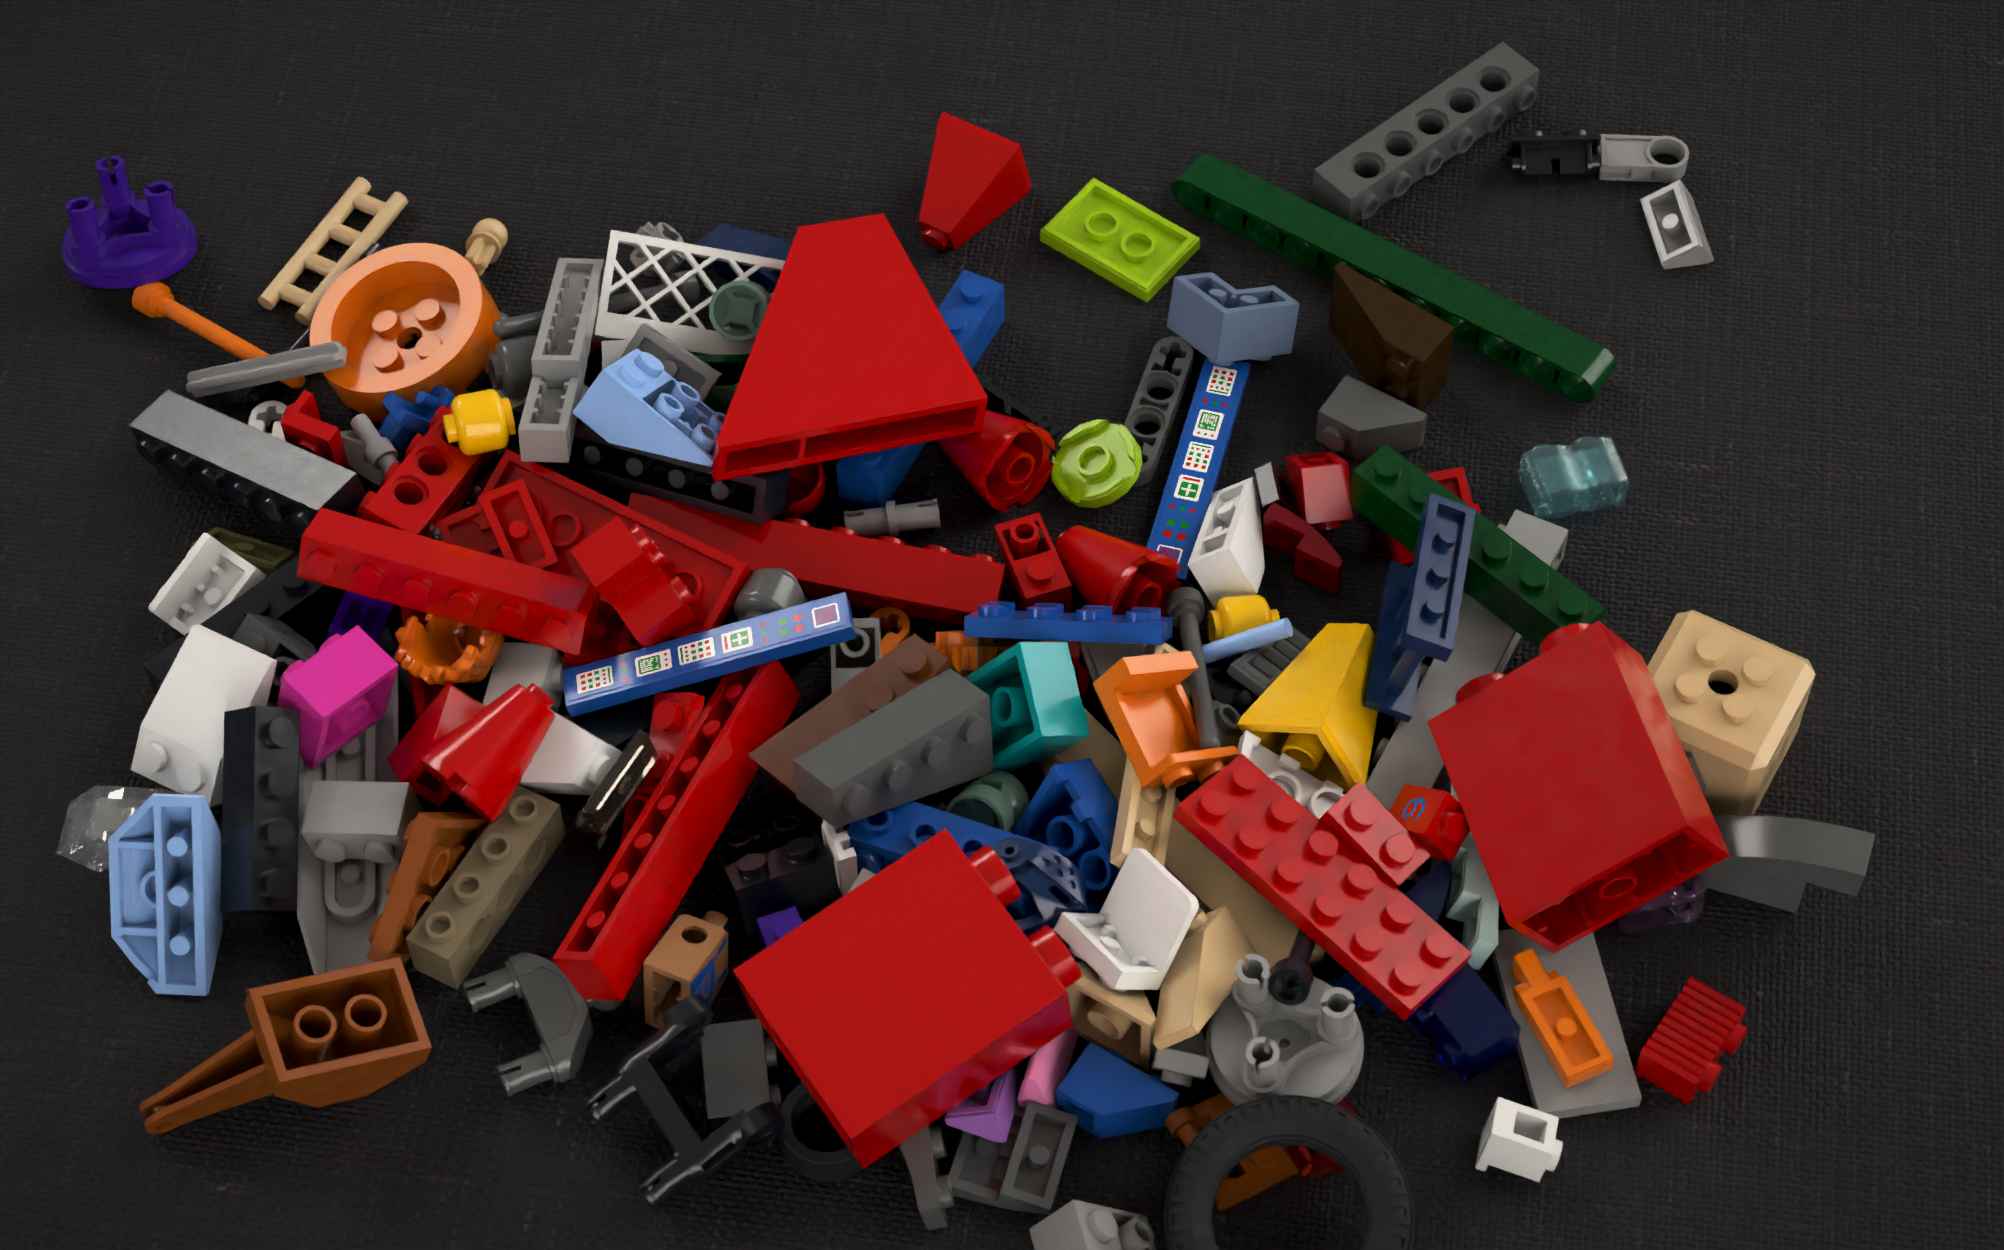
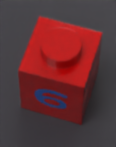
M1404 784L1389 811L1431 855L1429 858L1452 862L1470 831L1460 803L1448 791Z

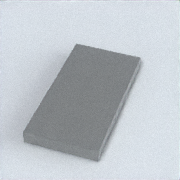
M1515 929L1498 931V945L1491 953L1533 1108L1561 1119L1640 1106L1642 1096L1593 932L1558 952L1552 953ZM1532 948L1546 973L1555 970L1559 976L1565 974L1614 1057L1615 1063L1612 1070L1567 1089L1565 1088L1516 1003L1512 990L1518 984L1510 971V967L1513 966L1514 955Z

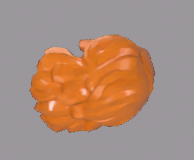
M427 614L424 619L429 621L425 627L418 621L416 616H411L405 626L399 627L394 634L399 643L394 656L396 661L400 663V667L408 670L411 676L421 678L429 685H446L447 682L451 684H465L483 680L486 678L491 667L499 659L504 643L503 634Z

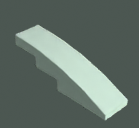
M1448 776L1439 790L1448 791L1459 802ZM1469 831L1453 861H1447L1452 865L1445 917L1464 922L1462 945L1472 953L1465 966L1479 970L1498 945L1499 901L1472 833ZM1431 858L1430 870L1443 860Z

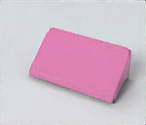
M1074 1022L1072 1027L1030 1055L1017 1097L1018 1106L1026 1108L1028 1100L1057 1109L1056 1089L1067 1075L1078 1038Z

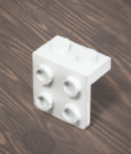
M1133 848L1129 851L1100 913L1062 912L1054 930L1070 945L1069 950L1074 956L1086 961L1099 974L1100 982L1106 987L1118 992H1126L1127 990H1159L1198 911L1199 904L1197 898L1148 851L1143 848Z

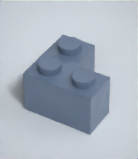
M1213 272L1175 276L1166 327L1204 354L1208 361L1213 364L1230 366L1235 361L1247 359L1266 361L1270 360L1272 356L1290 354L1292 352L1300 303L1275 285L1236 290Z

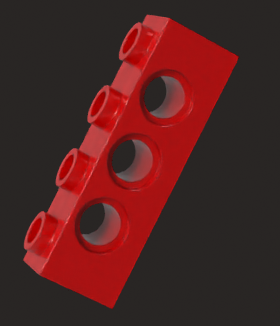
M441 405L429 423V431L425 436L418 433L413 438L405 452V460L401 464L396 461L391 464L381 481L380 490L377 493L369 491L365 495L357 509L356 515L364 520L429 537L437 528L435 521L446 517L499 450L467 456L460 450L458 442L448 443L443 415L451 414V405L448 408Z

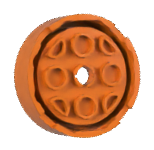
M408 243L375 252L341 274L326 291L315 310L310 327L309 341L310 346L339 341L342 346L346 347L348 352L346 356L347 364L343 368L324 371L322 374L348 409L352 408L359 413H365L370 421L383 423L390 413L382 403L388 391L416 403V396L420 391L430 393L436 385H443L453 391L455 397L460 393L467 394L466 388L482 371L486 374L489 371L488 354H493L496 344L501 341V338L494 334L493 325L496 321L501 320L494 300L475 269L462 255L437 244ZM412 334H416L420 338L415 347L404 349L406 344L413 339Z

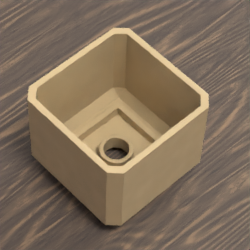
M1695 610L1678 613L1647 668L1684 752L1693 754L1706 785L1703 795L1712 815H1754L1798 732L1816 674L1808 659Z

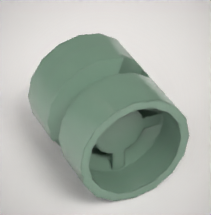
M731 281L722 285L713 294L709 304V318L714 329L721 336L733 341H747L756 338L771 300V295L762 285L752 281Z
M993 770L994 772L974 779L946 806L945 812L1012 833L1028 807L1029 799L1023 784L1014 775L1003 770Z

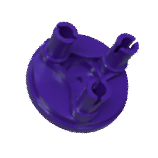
M110 156L113 166V172L110 173L106 157H102L95 164L103 193L100 197L101 206L95 208V202L93 199L90 200V197H76L65 204L70 226L64 235L61 256L67 273L75 280L89 286L123 289L154 283L181 270L194 257L198 248V239L193 223L180 208L176 207L173 185L167 181L152 182L144 189L146 199H136L134 191L129 189L124 159L120 156Z

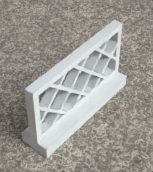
M611 230L592 342L632 340L641 324L646 323L693 355L750 354L756 338L747 341L730 340L721 336L717 331L707 330L695 315L710 304L713 294L717 291L703 269L716 260L728 262L738 276L733 281H750L748 277L761 268L779 271L781 274L785 261ZM618 243L638 246L648 261L627 275L616 260ZM648 248L662 251L653 257ZM671 252L683 254L693 268L673 283L658 264L659 260ZM693 256L707 259L698 264ZM738 264L751 266L752 268L744 273ZM652 266L667 287L646 301L631 280ZM615 269V271L620 276L621 280L612 285L613 272ZM697 274L712 296L691 309L677 290V287ZM625 284L640 304L638 308L627 315L607 312L610 294ZM670 292L686 313L673 323L660 321L650 307ZM645 311L650 319L636 316ZM690 319L695 327L681 324Z

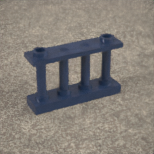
M1430 493L1423 505L1414 561L1411 567L1392 560L1388 565L1363 700L1364 707L1409 723L1413 715L1423 658L1426 655L1446 662L1453 652L1476 509Z

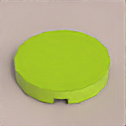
M1096 419L1078 425L1062 438L1058 444L1060 449L1056 454V458L1053 455L1051 462L1054 463L1051 479L1065 500L1078 507L1098 508L1111 504L1128 493L1139 477L1143 461L1141 447L1127 427L1120 423L1117 425L1109 423L1108 420Z

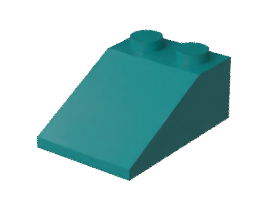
M1018 642L965 677V679L990 697L993 770H1003L1007 773L1060 754L1090 736L1087 716L1083 708L1075 676V667L1071 660L1067 642ZM973 780L957 786L958 788H966Z

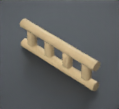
M357 177L259 296V304L267 310H272L280 299L300 307L295 314L296 319L301 324L309 326L320 300L329 287L341 274L360 261V256L372 243H376L408 204L407 198L400 192H394L387 202H383L366 195L371 189V184L365 178ZM354 209L374 216L362 232L342 224ZM330 238L350 246L338 262L318 255ZM305 269L325 276L313 293L292 285Z

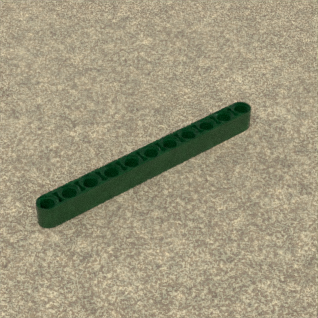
M1206 152L1197 154L1171 185L1174 198L1185 208L1333 281L1334 267L1341 262L1454 326V342L1575 402L1585 404L1591 402L1616 369L1614 356L1603 346Z

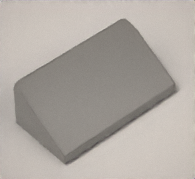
M1681 180L1640 199L1664 269L1703 265L1714 261L1694 200Z

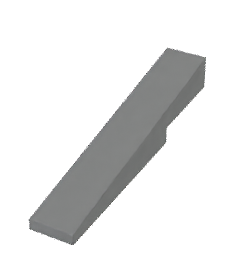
M558 258L531 358L532 379L518 428L521 461L569 463L577 416L572 411L581 400L605 268L604 259Z

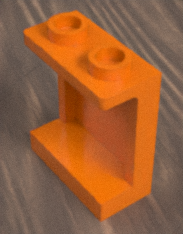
M1191 651L1122 657L1092 683L1143 788L1165 785L1166 789L1171 790L1191 781H1199L1200 785H1203L1240 755L1236 746L1204 750L1200 748L1194 709L1181 685L1182 681L1199 668Z

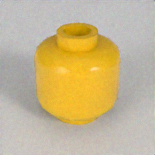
M493 389L456 396L451 402V414L443 415L448 443L458 442L460 450L467 456L501 450L508 445L509 436L516 434L514 416L508 397L501 399L498 392Z
M1259 594L1223 597L1216 604L1215 610L1208 612L1207 629L1209 641L1211 643L1280 620L1279 612L1277 609L1270 610L1266 599Z

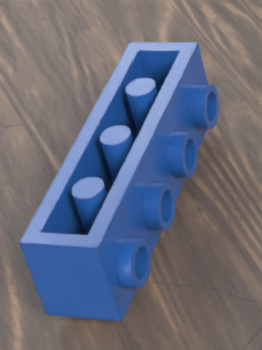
M914 801L852 822L847 830L850 838V848L853 847L857 855V868L860 870L865 868L874 874L879 873L945 828L967 857L986 844L993 849L997 843L1009 837L1034 841ZM1040 843L1058 852V848ZM1018 883L1017 885L1022 896L1005 907L1014 921L1036 914L1028 892ZM1052 885V886L1049 888V892H1050V893H1051V891H1052L1054 885Z

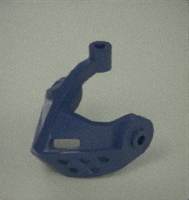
M1017 837L1003 839L995 845L993 850L1006 865L1016 883L1020 884L1028 892L1034 906L1035 915L1015 920L1025 935L1034 933L1045 925L1051 926L1057 923L1062 912L1081 913L1087 911L1085 878L1069 859L1043 844ZM1054 885L1066 896H1054L1049 892V888Z

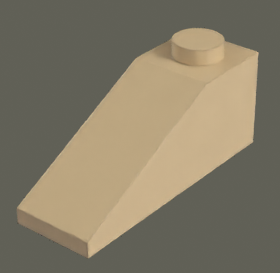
M1225 905L1205 914L1203 909L1197 911L1161 984L1153 1044L1158 1051L1197 1035L1232 991L1233 984L1237 979L1235 972L1237 961L1241 958L1245 967V955L1258 954Z

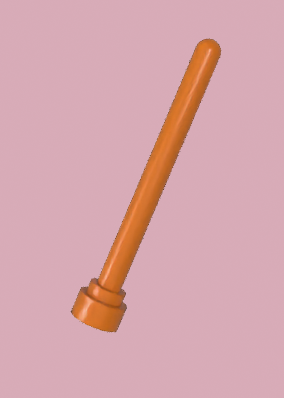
M159 281L138 286L134 290L132 296L133 307L150 318L166 316L242 360L270 355L176 302L170 288ZM299 376L280 381L293 389H300L304 386L306 379L305 376Z

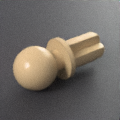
M486 218L479 221L466 241L467 253L464 258L472 265L479 277L483 275L489 264L497 261L501 254V249L507 243V230L497 219Z

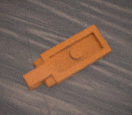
M1532 948L1514 955L1513 966L1510 967V971L1518 984L1512 990L1516 1003L1565 1088L1567 1089L1612 1070L1615 1063L1614 1057L1565 974L1559 976L1555 970L1546 973Z

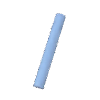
M1283 618L1202 645L1205 665L1293 636L1291 622L1288 618Z

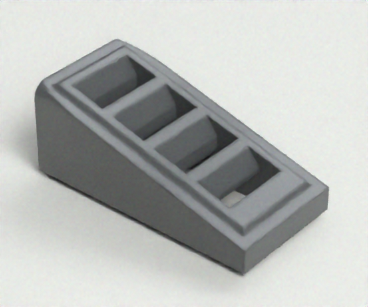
M1292 627L1293 636L1250 650L1230 664L1226 673L1254 695L1260 697L1312 640Z

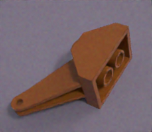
M401 957L249 989L244 1004L252 1029L162 1091L144 1100L139 1105L141 1116L147 1118L144 1121L146 1132L149 1134H161L193 1120L272 1094L278 1098L317 1108L361 1098L372 1094L427 1061L432 1046Z

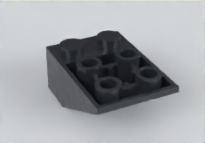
M781 791L767 793L759 800L736 807L723 832L719 835L711 849L735 915L748 941L759 937L758 918L796 906L800 918L803 922H806L842 897L836 879L833 858L824 846L807 812Z

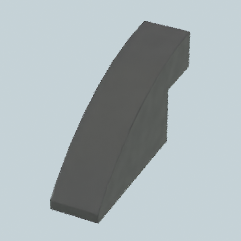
M1762 815L1713 816L1730 853V857L1686 880L1689 883L1796 913L1806 883L1858 897L1866 875L1876 834L1841 825L1798 818Z

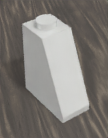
M552 711L556 717L519 785L535 793L598 796L603 786L614 775L616 764L623 752Z

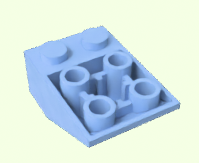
M638 348L604 368L572 411L574 415L608 443L709 467L713 465L716 440L726 416L723 413L714 412L703 403L699 393L693 387L684 382H678L664 371V366L658 358L650 353L641 352Z

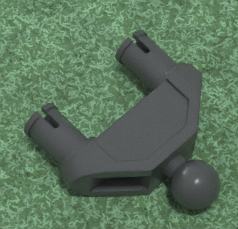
M527 952L507 957L508 960L504 961L505 967L470 981L461 982L473 1013L515 995L518 1000L523 998L542 1044H539L540 1050L506 1064L497 1065L499 1076L508 1097L550 1079L554 1083L559 1082L561 1084L574 1078L582 1064L594 1033L588 1009L594 1007L603 1012L612 1011L621 1006L624 999L622 1001L583 999L555 962Z

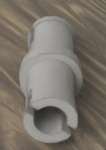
M937 498L899 505L895 504V500L886 501L885 507L844 511L845 527L855 531L858 536L862 537L890 534L891 537L900 538V533L941 528Z

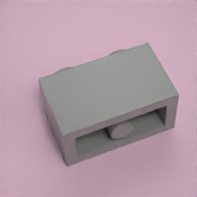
M314 780L300 833L316 858L329 862H341L344 859H368L376 863H390L393 860H402L406 848L403 845L405 831L410 822L417 817L418 812H423L424 807L410 782Z

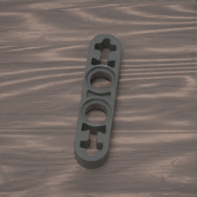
M1170 336L1162 338L1153 347L1124 424L1141 447L1143 461L1139 477L1132 487L1143 486L1150 482L1154 476L1192 373L1193 348L1180 337ZM1171 356H1177L1179 358H1176L1174 361L1172 373L1167 372L1166 361H1169ZM1156 387H1164L1171 391L1172 395L1164 400H1156L1151 398L1148 392ZM1142 422H1152L1159 427V430L1151 435H1143L1138 433L1135 427Z

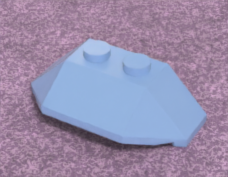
M153 793L108 838L111 937L131 963L149 980L147 983L156 994L207 996L211 987L223 931V913H220L221 832L204 795Z

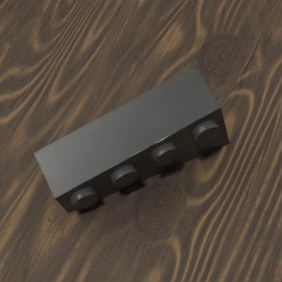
M951 668L946 669L793 759L796 798L834 828H838L994 772L989 695Z

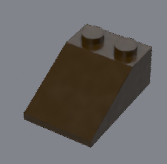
M1339 262L1334 267L1329 317L1330 329L1369 386L1423 411L1446 386L1454 326Z

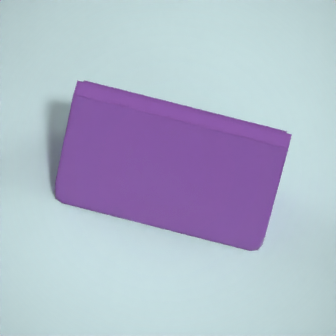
M1016 1064L949 1110L945 1115L946 1125L994 1142H1006L1023 1081L1019 1064Z

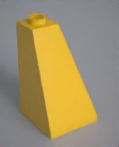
M1327 623L1249 707L1237 723L1243 733L1247 730L1261 739L1259 744L1279 756L1282 753L1287 754L1301 763L1300 769L1322 782L1326 779L1343 788V792H1348L1359 781L1364 786L1366 785L1378 711L1363 706L1375 634L1369 624Z

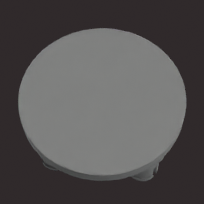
M1258 954L1245 955L1246 966L1244 967V962L1240 958L1235 966L1237 979L1233 984L1232 991L1211 1016L1206 1031L1205 1045L1206 1057H1209L1208 1068L1219 1090L1236 1106L1250 1100L1274 1095H1301L1318 1098L1333 1104L1339 1103L1354 1086L1361 1071L1364 1056V1036L1359 1018L1354 1011V996L1349 990L1340 987L1333 988L1324 981L1313 977V984L1307 999L1298 1005H1285L1275 1000L1268 990V980L1271 972L1267 960Z

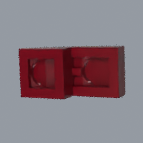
M1272 502L1263 516V544L1295 559V577L1336 595L1340 589L1343 561L1336 550L1310 524L1288 509Z

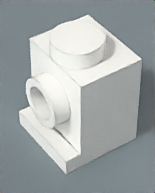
M1498 1097L1482 1130L1475 1168L1485 1172L1488 1165L1540 1182L1545 1169L1552 1172L1555 1170L1561 1155L1563 1142L1555 1139L1559 1117Z

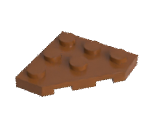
M418 812L417 817L410 822L405 831L403 845L406 848L400 865L394 869L386 885L388 899L383 913L374 921L369 933L371 947L367 955L368 959L377 962L401 957L403 964L408 961L411 956L406 937L489 822L475 812Z

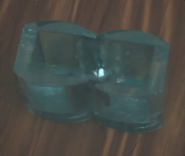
M1586 436L1568 446H1550L1547 444L1535 446L1522 454L1518 471L1519 479L1533 514L1540 519L1560 518L1579 510L1595 511L1614 507L1625 501L1629 486V479L1612 439L1608 437Z

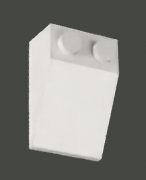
M199 624L192 626L141 723L131 770L182 795H204L209 807L222 804L224 712L252 706L267 707L277 660Z

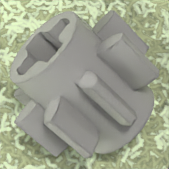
M648 222L635 233L684 243L679 233L663 222H659L655 227ZM632 245L635 249L630 254V259L634 266L638 268L648 260L638 246ZM648 248L653 257L662 251ZM671 252L659 260L658 264L668 276L680 266L685 257L682 254ZM652 266L642 272L649 277L657 275Z

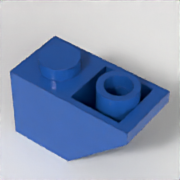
M1090 1042L1057 1087L1056 1107L1057 1110L1078 1116L1076 1125L1102 1139L1165 1127L1164 1122L1166 1118L1179 1109L1180 1093L1175 1091L1171 1083L1160 1081L1161 1076L1156 1074L1147 1075L1133 1067L1129 1060L1120 1052L1111 1048L1104 1050Z

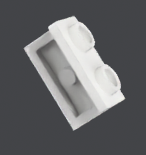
M203 533L195 545L188 551L186 557L168 581L160 588L158 594L148 606V610L181 634L186 635L190 632L192 626L200 625L264 580L267 575L225 547L210 534Z

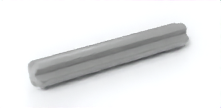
M333 341L195 370L187 375L188 383L186 384V389L188 392H192L194 397L198 398L343 368L347 364L346 356L348 352L346 347L342 346L339 341Z

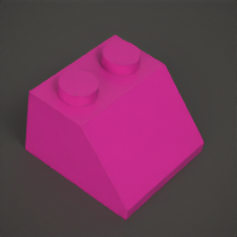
M358 625L342 636L334 634L322 644L317 654L305 662L298 660L291 664L284 671L280 679L282 683L277 705L279 708L300 709L299 751L305 764L311 769L317 767L384 718L399 664Z

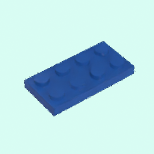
M987 601L986 605H978L977 611L964 617V637L1162 645L1172 637L1173 617H1161V608L1132 607V611H1126V615H1112V606L1083 605V609H1076V613H1064V604L1035 603L1034 607H1027V611H1016L1015 602Z

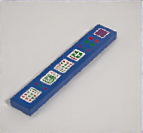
M1205 357L1152 527L1147 548L1167 554L1180 565L1181 571L1176 570V579L1182 583V587L1187 585L1191 571L1188 567V562L1212 495L1216 489L1250 376L1251 363L1235 361L1233 365L1220 366L1209 362L1207 357Z
M846 592L563 670L566 708L570 716L574 717L855 639L854 623Z

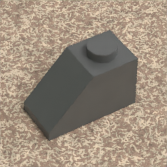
M1346 374L1318 411L1315 440L1323 443L1328 449L1334 452H1341L1355 460L1370 457L1385 444L1397 452L1419 449L1424 441L1427 414Z

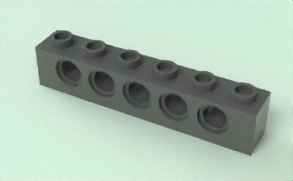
M1501 42L1315 168L1311 199L1324 210L1353 224L1362 219L1372 217L1380 206L1394 197H1400L1405 194L1412 184L1425 175L1430 176L1434 174L1444 162L1457 153L1462 154L1466 152L1476 140L1486 133L1498 130L1505 120L1518 111L1527 110L1534 103L1538 95L1537 85L1540 70L1506 43Z

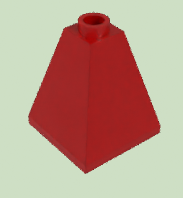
M943 112L938 120L919 216V223L923 231L921 239L927 245L937 250H944L946 246L956 250L1026 196L1032 188V183L1021 145Z

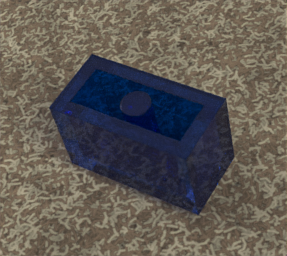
M1468 962L1408 1017L1414 1028L1419 1031L1424 1030L1434 1042L1435 1051L1441 1062L1448 1069H1455L1465 1082L1515 1053L1521 1030L1518 1023Z

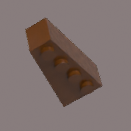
M913 634L749 753L748 757L771 784L820 823H823V818L796 798L793 759L946 669L951 668L957 673L958 671L948 657L918 635Z

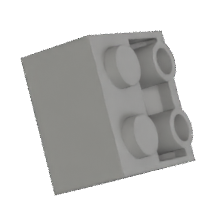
M1074 1199L1029 1229L1034 1250H1156L1154 1233L1149 1225L1147 1216Z

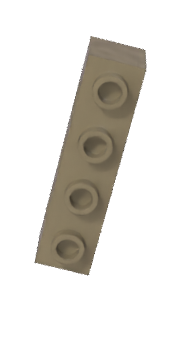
M520 785L517 786L502 816L494 824L489 823L406 937L414 969L456 990L459 988L461 982L464 981L565 838L566 833L560 804Z

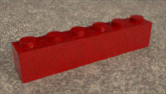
M320 508L302 534L296 575L299 578L578 656L595 626L601 595L590 582L325 508Z

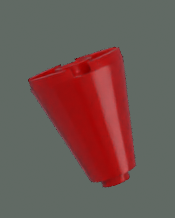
M987 409L981 432L935 440L983 501L992 508L1002 512L1011 511L1007 507L1015 503L1021 506L1029 503L1043 489L1052 473L1054 463L1048 460L1050 447L1055 450V442L1048 431L1036 424Z
M1077 525L1064 531L1055 542V549L1069 581L1088 605L1112 606V615H1126V611H1132V607L1161 608V617H1167L1166 597L1171 591L1182 587V583L1176 579V570L1181 571L1180 565L1167 554L1082 525Z
M531 683L527 689L520 684H516L426 748L418 758V761L447 790H452L463 799V803L490 824H494L502 816L556 716L550 710V707L555 702L534 683Z

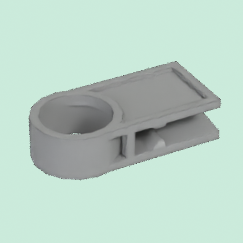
M1601 134L1600 146H1598V154L1600 155L1599 180L1675 182L1685 174L1689 158L1688 147L1682 140L1672 136ZM1656 154H1669L1676 157L1680 162L1673 165H1665L1655 161L1652 156Z

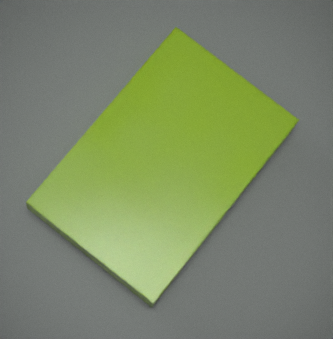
M1095 178L1040 230L1041 242L1146 303L1200 249L1199 237Z

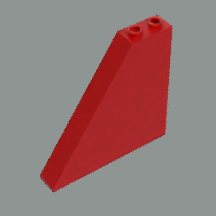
M884 213L798 227L716 440L712 477L715 482L982 431L988 396Z

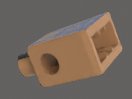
M709 911L702 920L688 914L679 915L643 962L646 1024L660 1029L664 1026L662 1021L666 1012L682 999L692 995H701L709 1007L712 1005L728 973V935L733 926L725 915L717 911Z

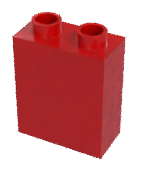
M1600 621L1592 625L1588 623H1574L1553 631L1541 642L1539 656L1507 675L1490 673L1470 680L1456 693V705L1427 721L1507 924L1552 953L1558 952L1730 857V853L1642 655Z
M946 828L733 970L749 1007L862 1169L877 1161L1073 1026L1066 988L1082 978L1081 971L1073 956L1059 936L1048 925L1043 926L1028 937L1025 936L1005 909V907L1022 896L1016 881L1006 865L987 844L967 857Z

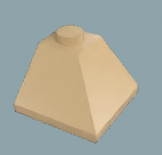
M1086 961L1077 962L1082 978L1067 987L1066 991L1072 1020L1078 1035L1104 1050L1111 1048L1120 1052L1129 1060L1133 1067L1149 1075L1152 1071L1150 1068L1155 1051L1153 1039L1156 1017L1144 990H1127L1126 992L1112 990L1100 982L1099 974Z

